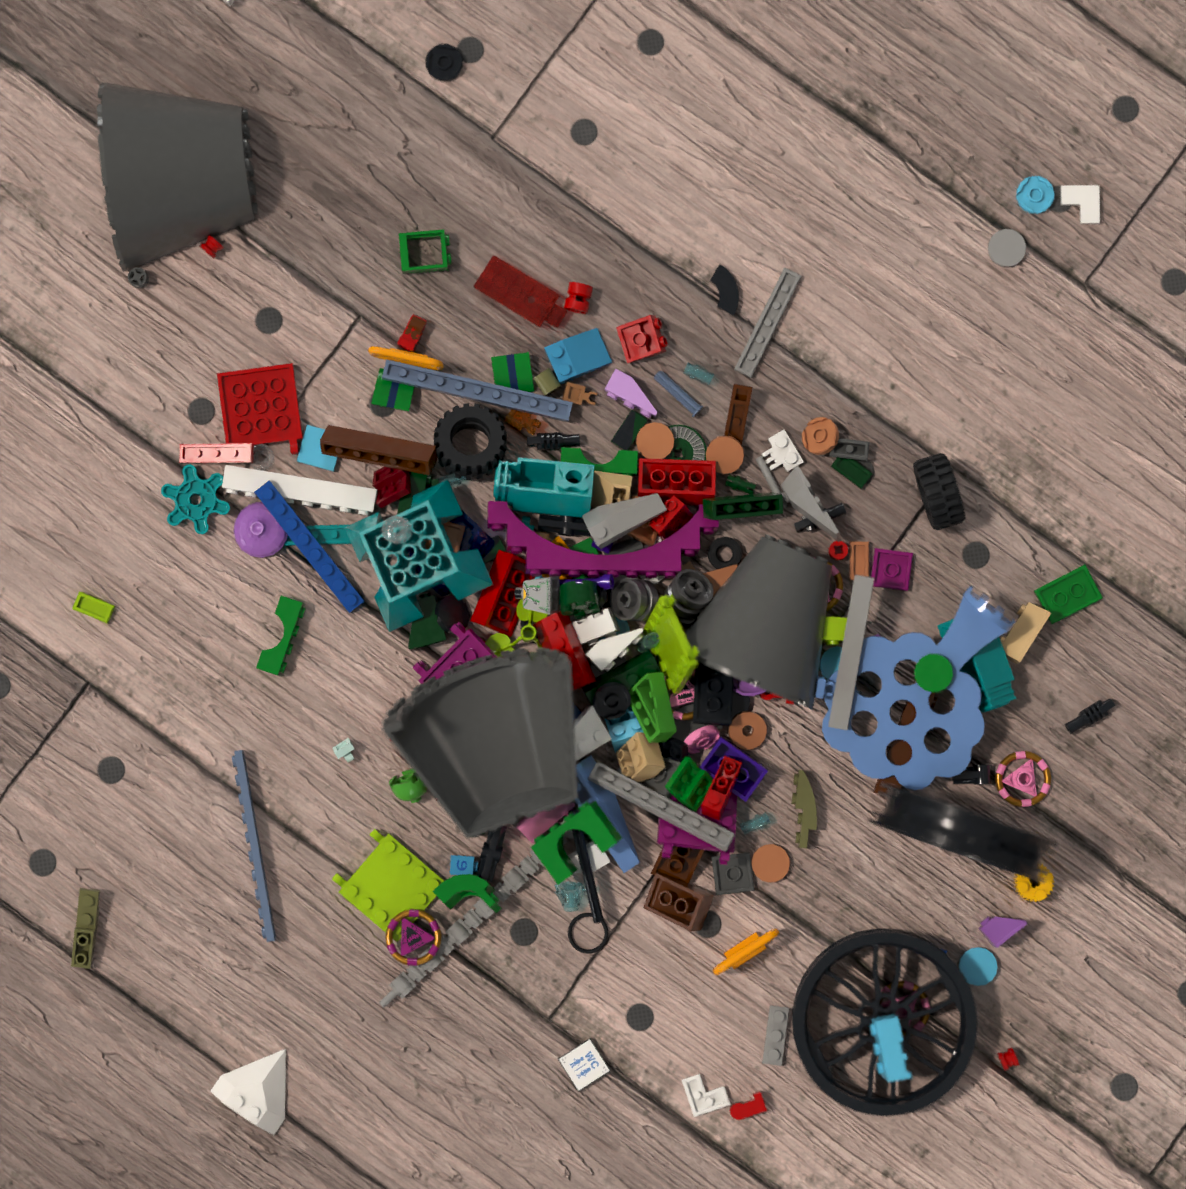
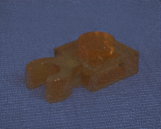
M512 409L505 418V422L520 431L524 427L531 435H534L536 428L539 429L541 426L539 420L531 419L532 414Z

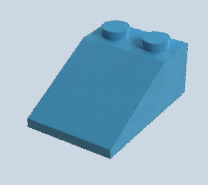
M597 328L544 347L560 385L612 363Z

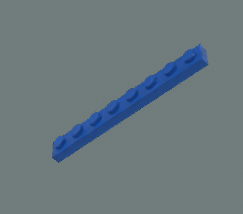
M269 480L254 493L346 610L350 613L363 603L364 599L272 482Z

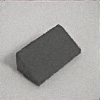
M839 438L837 445L829 453V457L868 461L870 442Z
M630 538L613 544L609 554L604 552V555L638 551L643 549V545L639 540Z

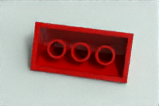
M639 458L638 497L658 493L662 502L665 503L666 500L671 499L674 495L685 505H703L704 498H715L716 461Z
M498 550L489 573L494 585L482 590L470 621L511 637L518 621L516 610L521 600L515 598V589L517 587L523 588L524 581L533 580L535 577L526 574V560L514 554Z
M560 611L541 619L533 625L542 648L558 650L560 654L564 653L568 657L571 664L572 692L596 681L568 615H562Z

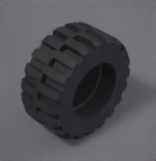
M466 403L463 404L462 408H459L458 405L453 407V412L446 411L444 418H440L437 422V428L434 431V446H436L438 463L441 467L445 466L447 473L452 474L453 472L455 477L461 479V476H465L466 480H472V477H477L478 480L482 479L485 473L489 476L493 473V469L498 467L499 460L503 461L505 458L507 433L503 421H499V416L496 413L491 414L490 408H480V404H474L473 407ZM468 428L477 429L487 436L488 446L479 454L465 455L453 447V437L461 430Z
M939 453L916 460L913 464L914 474L932 528L934 530H941L962 523L965 520L964 506L956 478L946 454Z

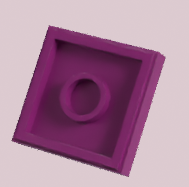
M875 548L871 577L874 578L873 587L908 591L913 553Z

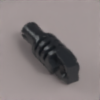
M560 432L536 433L537 436L527 437V447H537V450L561 449L563 446H580V434L562 435Z
M843 503L828 509L824 508L823 510L828 513L831 519L846 514ZM805 516L801 517V521L794 523L797 533L805 529L807 532L819 528Z
M1112 699L1104 702L1098 700L1080 711L1078 717L1064 724L1067 731L1073 734L1083 726H1091L1109 714L1107 711L1114 707L1115 703Z

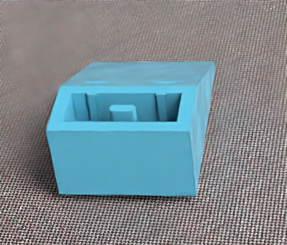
M631 706L627 708L623 716L617 719H605L615 753L637 732L644 733Z

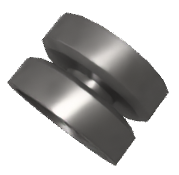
M685 569L680 571L665 590L664 596L667 595L669 598L670 595H673L676 603L672 608L676 616L684 619H693L710 602L714 591L712 584L706 576L696 570Z
M624 578L617 581L610 593L609 603L611 611L618 619L644 622L648 620L659 597L657 589L650 581Z

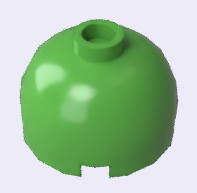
M413 769L405 770L402 772L403 776L397 778L396 775L389 781L393 794L399 800L411 801V803L420 801L422 799L421 796L428 789Z

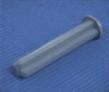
M659 371L654 376V379L693 414V418L704 407L696 403L663 371Z

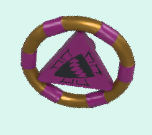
M419 909L405 910L397 914L387 926L385 935L386 945L392 957L398 962L408 966L422 965L430 961L438 952L441 945V930L437 921L429 913ZM421 917L430 924L434 936L405 918ZM402 920L400 954L393 943L392 936L396 926ZM434 940V944L429 952L423 957H404L406 954Z

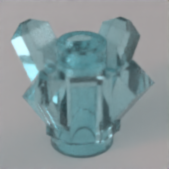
M571 881L561 882L559 885L556 883L555 894L561 901L563 910L567 912L577 911L580 901L586 892L583 884Z

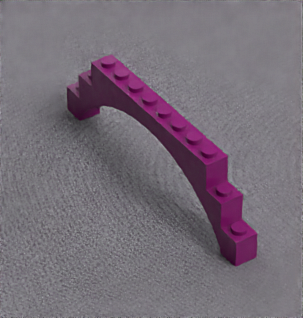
M488 501L487 529L492 531H503V529H506V551H511L512 554H521L522 551H526V574H530L533 577L542 576V574H549L551 577L561 576V574H569V577H579L580 575L599 577V575L613 574L614 578L619 577V575H626L628 578L644 575L646 578L665 576V578L672 579L681 571V554L691 557L699 553L700 532L705 535H711L717 532L719 528V520L703 518V505L699 504L697 513L692 519L667 539L634 552L597 555L573 551L542 538L514 515L508 508L507 501Z

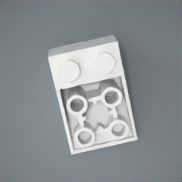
M640 628L600 640L586 653V657L601 672L604 670L608 672L615 665L614 660L618 656L622 658L629 651L627 647L631 643L636 645L643 638V629Z

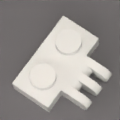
M785 429L768 439L772 448L761 454L762 457L771 455L770 458L765 460L767 464L772 461L775 462V464L769 467L770 470L783 465L786 472H789L804 463Z

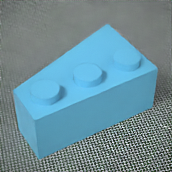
M892 1014L872 1018L870 1031L871 1035L875 1036L876 1043H873V1049L879 1059V1062L876 1063L878 1074H881L888 1082L912 1078L911 1073L907 1072L905 1061L907 1060L906 1053L904 1054L903 1037L898 1017Z

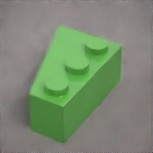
M663 672L646 673L629 690L631 695L630 706L648 742H666L677 730Z

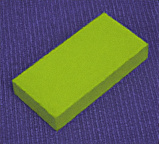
M79 591L72 609L108 624L115 606Z

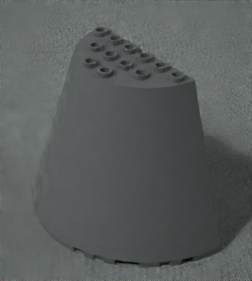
M100 84L98 99L101 98V104L97 106V126L100 127L98 144L101 174L106 192L104 197L108 221L116 234L112 235L113 245L116 250L117 259H120L119 265L123 272L130 271L133 268L204 241L209 235L214 237L255 220V214H258L257 202L254 203L253 195H256V187L253 180H251V177H254V168L249 158H252V149L247 139H250V129L245 121L249 120L247 109L237 105L118 84Z
M521 648L513 651L501 652V657L493 658L492 654L465 662L444 671L445 676H442V678L436 680L435 676H433L425 683L413 688L414 690L411 691L412 695L407 699L401 697L393 704V708L387 711V717L383 718L382 729L385 735L466 838H476L483 832L495 831L505 824H514L519 821L518 818L526 815L527 818H531L537 815L538 812L553 810L560 804H570L574 799L578 798L571 664L564 653L560 654L558 650H550L549 648H537V652H529L528 649Z

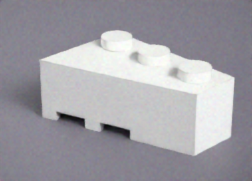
M609 608L572 623L581 645L586 643L588 646L597 644L599 642L598 639L617 636L616 632L620 631L616 618Z
M587 705L578 718L574 720L576 761L611 740L594 707Z

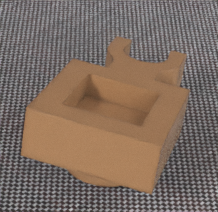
M566 382L562 400L573 402V404L582 405L584 400L587 404L595 405L596 402H591L589 396H597L598 393H586V386Z

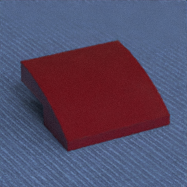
M384 466L374 472L373 487L378 490L376 504L380 508L411 493L409 471Z

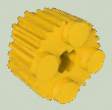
M1039 864L1038 867L1048 872L1047 875L1039 873L1038 876L1045 879V883L1038 882L1037 886L1034 885L1033 888L1029 878L1014 874V888H1016L1015 891L1018 892L1021 898L1036 902L1044 900L1048 897V894H1051L1050 891H1053L1052 887H1054L1052 885L1054 877L1049 872L1050 870L1046 869V866Z

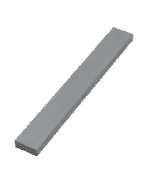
M857 574L854 577L828 727L848 730L874 584L873 577Z
M598 761L588 780L724 852L728 849L735 835L731 831Z

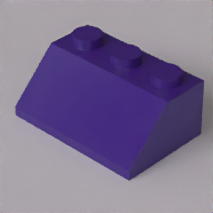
M721 736L699 768L706 770L714 779L724 756L742 762V767L732 793L746 802L769 769Z

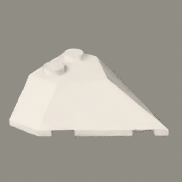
M286 1049L221 1075L210 1092L222 1103L255 1126L274 1135L285 1120Z

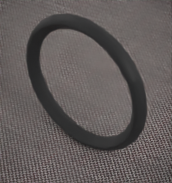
M582 913L576 916L569 925V942L581 953L597 952L603 948L608 940L607 924L605 921L601 922L605 933L602 943L594 949H582L575 944L572 938V928L576 921L583 917H592V913Z

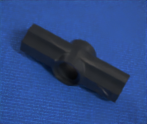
M540 514L538 531L558 533V535L574 537L578 535L592 537L583 519L563 515L559 517Z
M500 826L495 831L489 830L487 840L484 842L477 876L487 882L492 883L496 866L502 854V844L507 826Z

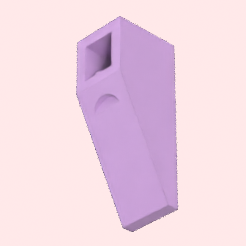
M615 369L605 387L607 396L613 400L618 398L624 401L623 404L630 409L636 407L641 410L640 413L645 417H656L657 411L635 380Z

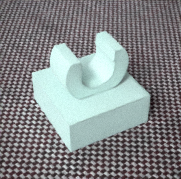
M349 738L332 748L338 759L344 756L348 763L354 759L351 751L355 748Z

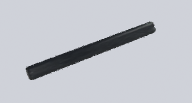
M577 810L569 811V812H568V815H569L570 813H572V812H573L574 815H575V814L578 813V811H577ZM572 829L593 922L595 924L604 921L584 834L582 830Z

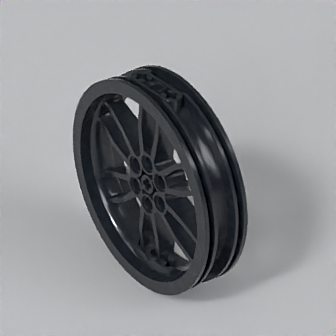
M881 782L880 786L886 788L887 791L886 793L878 791V794L887 798L886 806L882 814L871 811V814L878 817L877 820L868 819L869 823L1045 883V879L1038 876L1039 873L1047 875L1048 872L1038 868L1039 861L1044 852L1054 855L1055 852L1049 850L1048 846L1057 847L1058 843L977 813Z
M878 928L847 935L828 946L814 959L804 973L796 991L792 1011V1027L801 1062L811 1079L825 1094L839 1104L857 1112L876 1116H896L929 1106L943 1097L958 1082L966 1070L975 1048L977 1011L973 994L964 975L945 952L930 941L913 933L897 929ZM879 946L896 947L895 973L889 992H881L877 974ZM870 947L873 948L872 975L875 989V998L872 1000H868L853 985L830 971L844 957ZM906 949L919 954L934 964L940 976L920 986L902 1001H897L895 996L900 978L901 950ZM824 975L830 976L847 987L861 1001L858 1008L839 1003L818 991L817 986ZM939 983L944 984L949 994L947 999L933 1006L911 1011L909 1004L924 991ZM813 995H817L840 1010L860 1017V1022L833 1031L814 1041L809 1032V1010ZM883 997L889 998V1006L882 1007L880 1000ZM952 1002L955 1003L959 1011L960 1027L955 1048L949 1047L928 1033L909 1026L911 1019L936 1012ZM864 1007H872L873 1013L870 1016L863 1015ZM899 1008H905L907 1014L902 1018L898 1017L900 1027L906 1029L905 1035L902 1036L903 1046L920 1062L938 1072V1075L923 1087L899 1096L895 1095L896 1081H892L890 1096L877 1097L872 1095L873 1073L878 1055H875L874 1049H872L868 1067V1088L866 1094L856 1092L838 1082L828 1067L849 1057L867 1042L876 1043L875 1036L862 1034V1028L870 1026L872 1018L896 1015V1011ZM857 1032L859 1039L853 1045L834 1058L825 1060L819 1049L820 1045L836 1037ZM911 1035L929 1040L950 1052L952 1056L946 1066L940 1068L920 1055L907 1042Z

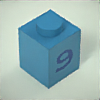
M451 855V875H474V872L478 871V861H475L474 856Z

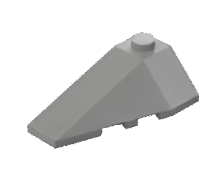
M799 466L795 467L781 485L783 490L781 494L786 503L790 502L795 510L835 540L841 541L838 529L828 513L823 511L824 508L818 496H813L814 493L810 483Z
M657 493L601 505L582 515V518L596 545L602 549L664 513L667 509Z

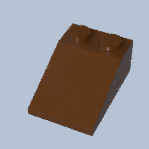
M672 846L670 858L662 857L661 850L651 874L660 873L689 883L704 850Z
M656 873L643 908L690 932L701 931L714 895L697 886Z

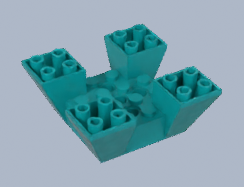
M445 480L413 495L411 509L383 521L380 512H377L345 527L359 562L361 563L370 558L381 587L374 598L389 632L424 617L415 595L444 582L454 596L461 600L494 585L478 549L454 552L443 524L462 516L463 512L449 480ZM406 530L407 537L401 540L400 535ZM428 540H431L432 546L426 550L425 544ZM414 548L415 553L409 558L408 551ZM396 556L397 563L392 566L390 561L392 557ZM418 566H421V567H422V572H421V574L416 575V573H415L416 568H417Z

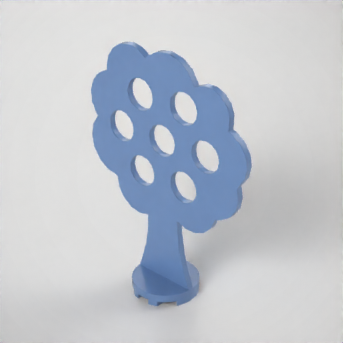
M970 585L964 592L956 616L938 645L931 637L918 632L904 634L895 642L880 636L864 638L857 677L866 671L874 672L881 678L882 689L876 696L865 697L857 691L855 686L848 730L828 727L838 670L828 678V680L833 681L835 684L834 686L828 685L826 687V691L832 692L833 696H826L824 694V701L829 709L822 723L824 738L836 750L850 752L853 765L861 774L876 779H884L895 775L898 782L905 788L920 790L929 786L936 776L953 777L959 775L967 768L971 760L972 747L980 741L984 734L985 722L978 708L981 701L980 687L972 676L959 670L981 648L1009 631L1016 623L1014 618L1010 622L1003 615L1004 609L1000 605L994 608L988 603L989 597L983 593L979 596L972 591L974 586ZM931 653L945 656L953 667V677L951 683L946 688L954 694L955 706L953 709L945 714L937 713L931 709L928 702L931 692L922 689L917 682L912 685L899 683L894 675V668L898 662L909 659L917 663L921 657ZM898 700H908L916 709L914 721L905 726L896 724L890 716L892 704ZM869 711L876 717L878 725L872 735L860 736L852 729L851 721L857 712ZM935 727L946 730L951 738L949 748L942 753L929 751L924 743L926 732ZM900 739L908 742L912 748L910 761L903 765H895L888 760L886 747L891 741Z

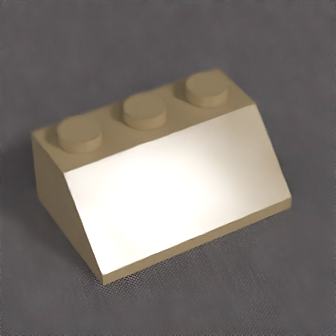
M1030 602L1026 605H1021L1016 613L1019 615L1016 623L1009 630L1005 638L1003 636L1000 638L1007 659L1015 664L1021 662L1051 615L1050 612Z

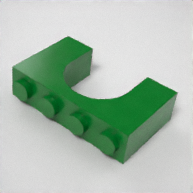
M588 801L578 808L580 812L575 815L573 812L563 818L565 821L563 824L559 825V823H556L549 828L550 833L545 836L542 833L534 839L536 843L531 846V849L558 885L578 870L563 847V837L566 831L579 829L586 832L602 853L622 839L596 801H593L591 804Z

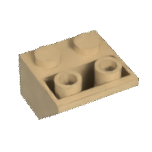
M594 471L590 507L594 509L601 505L629 500L632 476Z
M637 732L616 752L622 775L636 782L654 778L665 768L659 744L649 743L642 732Z

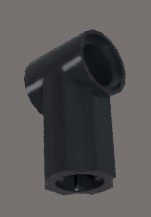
M990 764L967 767L959 775L952 777L953 784H991Z

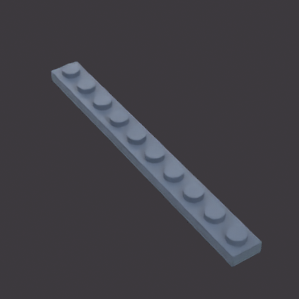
M387 359L382 375L383 380L569 422L573 402Z
M244 750L234 751L235 755L232 756V762L238 771V775H235L236 785L241 788V794H238L240 805L244 806L242 820L243 824H247L248 829L245 832L246 842L250 843L251 851H248L250 862L254 864V870H252L253 881H257L258 889H255L256 900H260L261 908H258L259 918L264 921V927H261L263 939L266 938L267 942L276 940Z

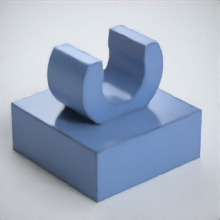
M818 676L815 697L823 699L824 694L826 696H833L832 692L826 691V687L828 685L834 686L835 683L830 680L826 681L823 676Z

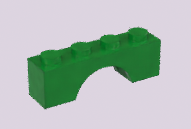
M561 447V462L594 465V471L632 476V479L633 476H637L638 451L619 450L615 458L610 462L594 464L584 457L581 448Z
M282 595L280 596L275 614L283 623L284 635L277 646L262 650L256 666L257 669L280 676L281 673L284 674L287 667V662H285L286 656L291 654L294 645L291 644L293 636L297 637L300 626H297L299 618L303 619L306 611L304 603Z

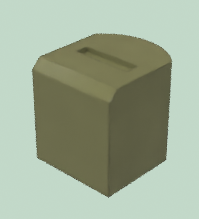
M550 368L533 378L544 396H549L561 388L560 383Z

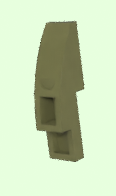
M798 770V774L794 773L793 785H797L796 793H792L791 804H795V809H802V813H798L797 824H800V832H796L795 843L798 844V848H807L809 829L817 830V809L809 780L803 770Z
M80 888L71 961L72 967L91 968L99 917L100 890Z

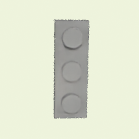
M773 1005L769 1007L763 1064L782 1066L789 1008Z

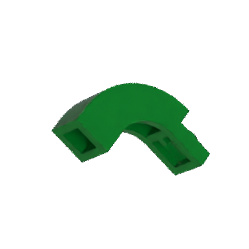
M462 874L453 876L433 890L434 894L450 910L462 899L469 896L480 897L496 914L502 909L498 904L500 900L493 894L496 890L487 881L475 875Z

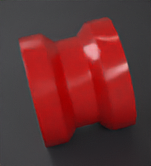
M211 235L207 237L205 243L199 246L213 259L216 257V253L224 248Z
M834 541L828 549L829 556L838 561L844 559L848 554L847 544L843 541Z
M1012 1047L1008 1048L1004 1053H997L1005 1071L1009 1070L1011 1066L1019 1065Z

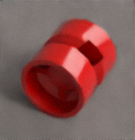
M569 282L567 290L569 297L565 300L564 309L574 313L588 314L590 305L588 299L591 298L593 287L583 283Z

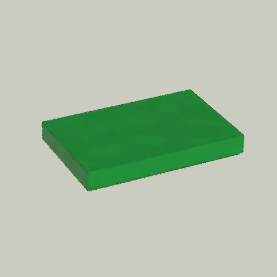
M1086 565L1034 590L1042 608L1051 613L1048 618L1051 625L1103 598Z

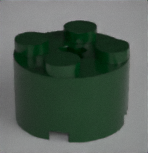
M575 580L560 586L559 596L562 615H574L575 619H583L586 617V614L600 611L596 582L582 580V583L576 584Z

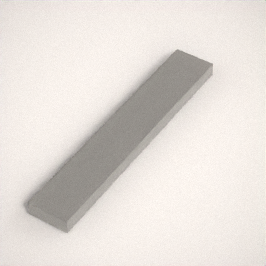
M784 267L734 368L735 371L749 378L752 377L801 275Z

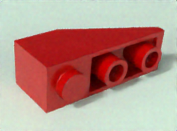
M724 756L702 803L703 815L720 821L742 767V762Z

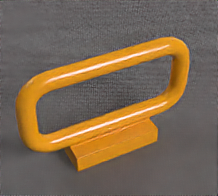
M371 346L368 349L371 356L379 359L392 360L432 370H442L444 368L442 361L430 358L427 355Z
M776 928L771 929L760 937L755 932L724 952L727 959L715 966L713 973L719 975L730 967H733L735 970L765 950V944L779 935V930Z

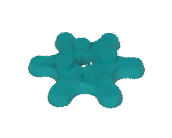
M188 464L183 467L184 481L181 485L165 484L161 488L162 495L175 502V509L169 513L167 521L170 525L177 526L182 520L190 519L194 523L195 531L198 534H205L209 529L207 518L211 513L226 515L230 511L228 502L221 501L216 496V490L222 486L223 476L220 473H214L210 478L201 480L197 476L196 467ZM195 494L200 495V504L193 505L191 497Z

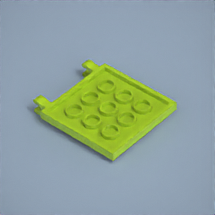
M665 595L657 601L643 628V633L651 644V652L657 657L661 672L666 677L668 689L672 691L673 695L681 693L697 666L696 657L699 655L696 646L691 649L672 608L676 603L673 595H670L669 598Z
M374 829L369 835L380 844L348 881L338 873L334 875L332 880L342 887L339 893L386 933L387 926L400 912L409 909L424 911L436 897L433 890L444 880L388 833L384 837ZM407 917L405 919L414 923L418 917ZM402 920L393 931L392 939L396 942L401 938Z

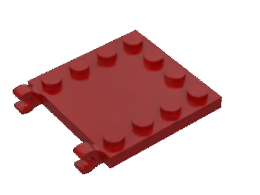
M293 363L217 373L226 443H252L254 446L289 441L292 455L299 454L297 440L303 439Z

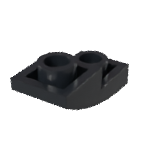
M670 737L666 742H658L662 757H672L679 762H682L685 756L688 757V744L673 737Z

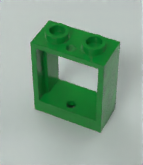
M444 229L399 233L403 274L448 270V265H452L451 253H447L446 246H450L449 234L445 235ZM441 238L443 264L410 267L408 241Z

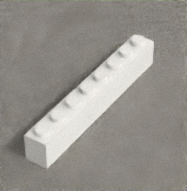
M225 465L222 488L229 494L237 495L238 492H244L245 496L256 498L257 495L254 492L270 480L286 502L294 504V501L302 502L301 505L308 507L318 504L321 505L320 508L332 510V507L340 508V512L351 513V510L358 511L359 515L364 516L375 513L377 489Z

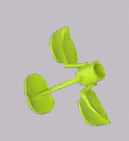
M521 599L517 605V616L521 621H528V625L521 629V636L510 644V638L507 635L496 633L491 635L485 644L497 657H501V652L513 651L512 647L520 640L527 643L534 641L539 648H542V645L536 638V629L532 626V621L537 623L541 619L546 618L548 614L525 609L523 607V599Z

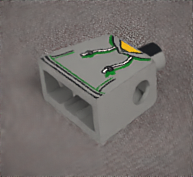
M559 576L526 580L523 582V588L517 587L515 589V598L523 599V607L525 609L545 614L559 612Z

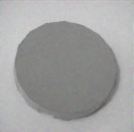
M1012 229L997 231L988 243V254L990 259L1000 267L1015 266L1023 259L1026 253L1024 238Z

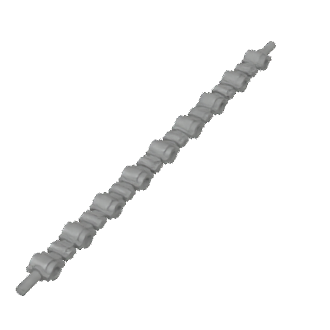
M619 767L616 771L622 774ZM572 829L566 831L563 837V845L568 842L565 839L567 836L570 840L573 838ZM533 850L530 851L532 854L531 858L526 856L519 863L521 865L520 868L517 865L514 866L502 878L505 883L501 884L499 882L494 887L496 891L493 894L502 902L511 895L510 890L515 893L529 880L526 875L529 873L532 876L539 869L537 866L539 863L544 866ZM479 899L473 905L476 910L474 911L471 908L463 916L465 918L464 921L459 918L446 931L448 936L445 937L443 935L441 937L440 948L430 961L422 965L410 966L407 969L408 974L403 971L389 984L393 990L379 1002L380 1005L385 1008L397 995L403 999L417 986L414 981L417 980L419 982L427 975L426 969L429 972L435 969L445 959L442 956L443 953L447 956L455 948L453 946L454 943L459 946L473 933L470 928H477L483 922L481 918L484 916L485 919H488L494 911L482 899ZM432 945L428 949H426L418 958L426 955L429 952Z

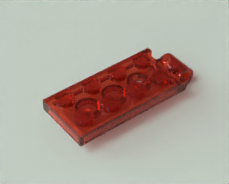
M495 255L492 256L473 286L474 289L541 328L544 320L551 326L558 328L568 313L565 309L555 304L560 298L558 293ZM534 297V303H529L528 298Z

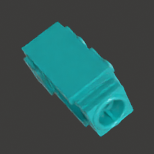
M519 457L517 462L512 461V463L499 460V465L495 471L493 497H495V501H507L508 506H513L512 511L582 517V515L590 511L594 465Z
M954 619L937 625L942 638L947 633ZM997 637L974 654L959 670L968 673L977 681L981 690V701L978 707L981 713L1010 704V701L1017 699L1014 696V690H1012L1010 682L1015 680L1001 640Z

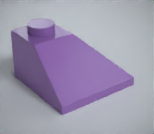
M988 916L980 922L982 926L978 929L993 947L998 948L1023 928L1027 922L1020 919L995 916L990 918Z

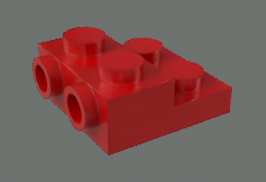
M648 315L616 327L627 363L630 364L666 352L665 347L668 346L665 336L661 335L662 323L655 315Z
M674 495L664 503L667 511L650 520L649 526L663 540L679 531L693 517V514L686 505Z

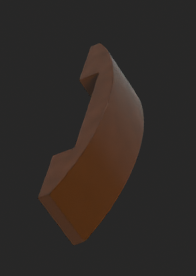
M734 384L724 436L734 437L742 445L753 387Z

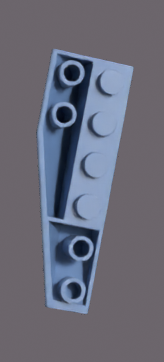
M589 756L576 765L578 798L574 800L579 807L587 801L589 804L596 801L618 831L622 839L608 850L623 873L639 864L640 861L615 793L588 780L596 765L593 757Z

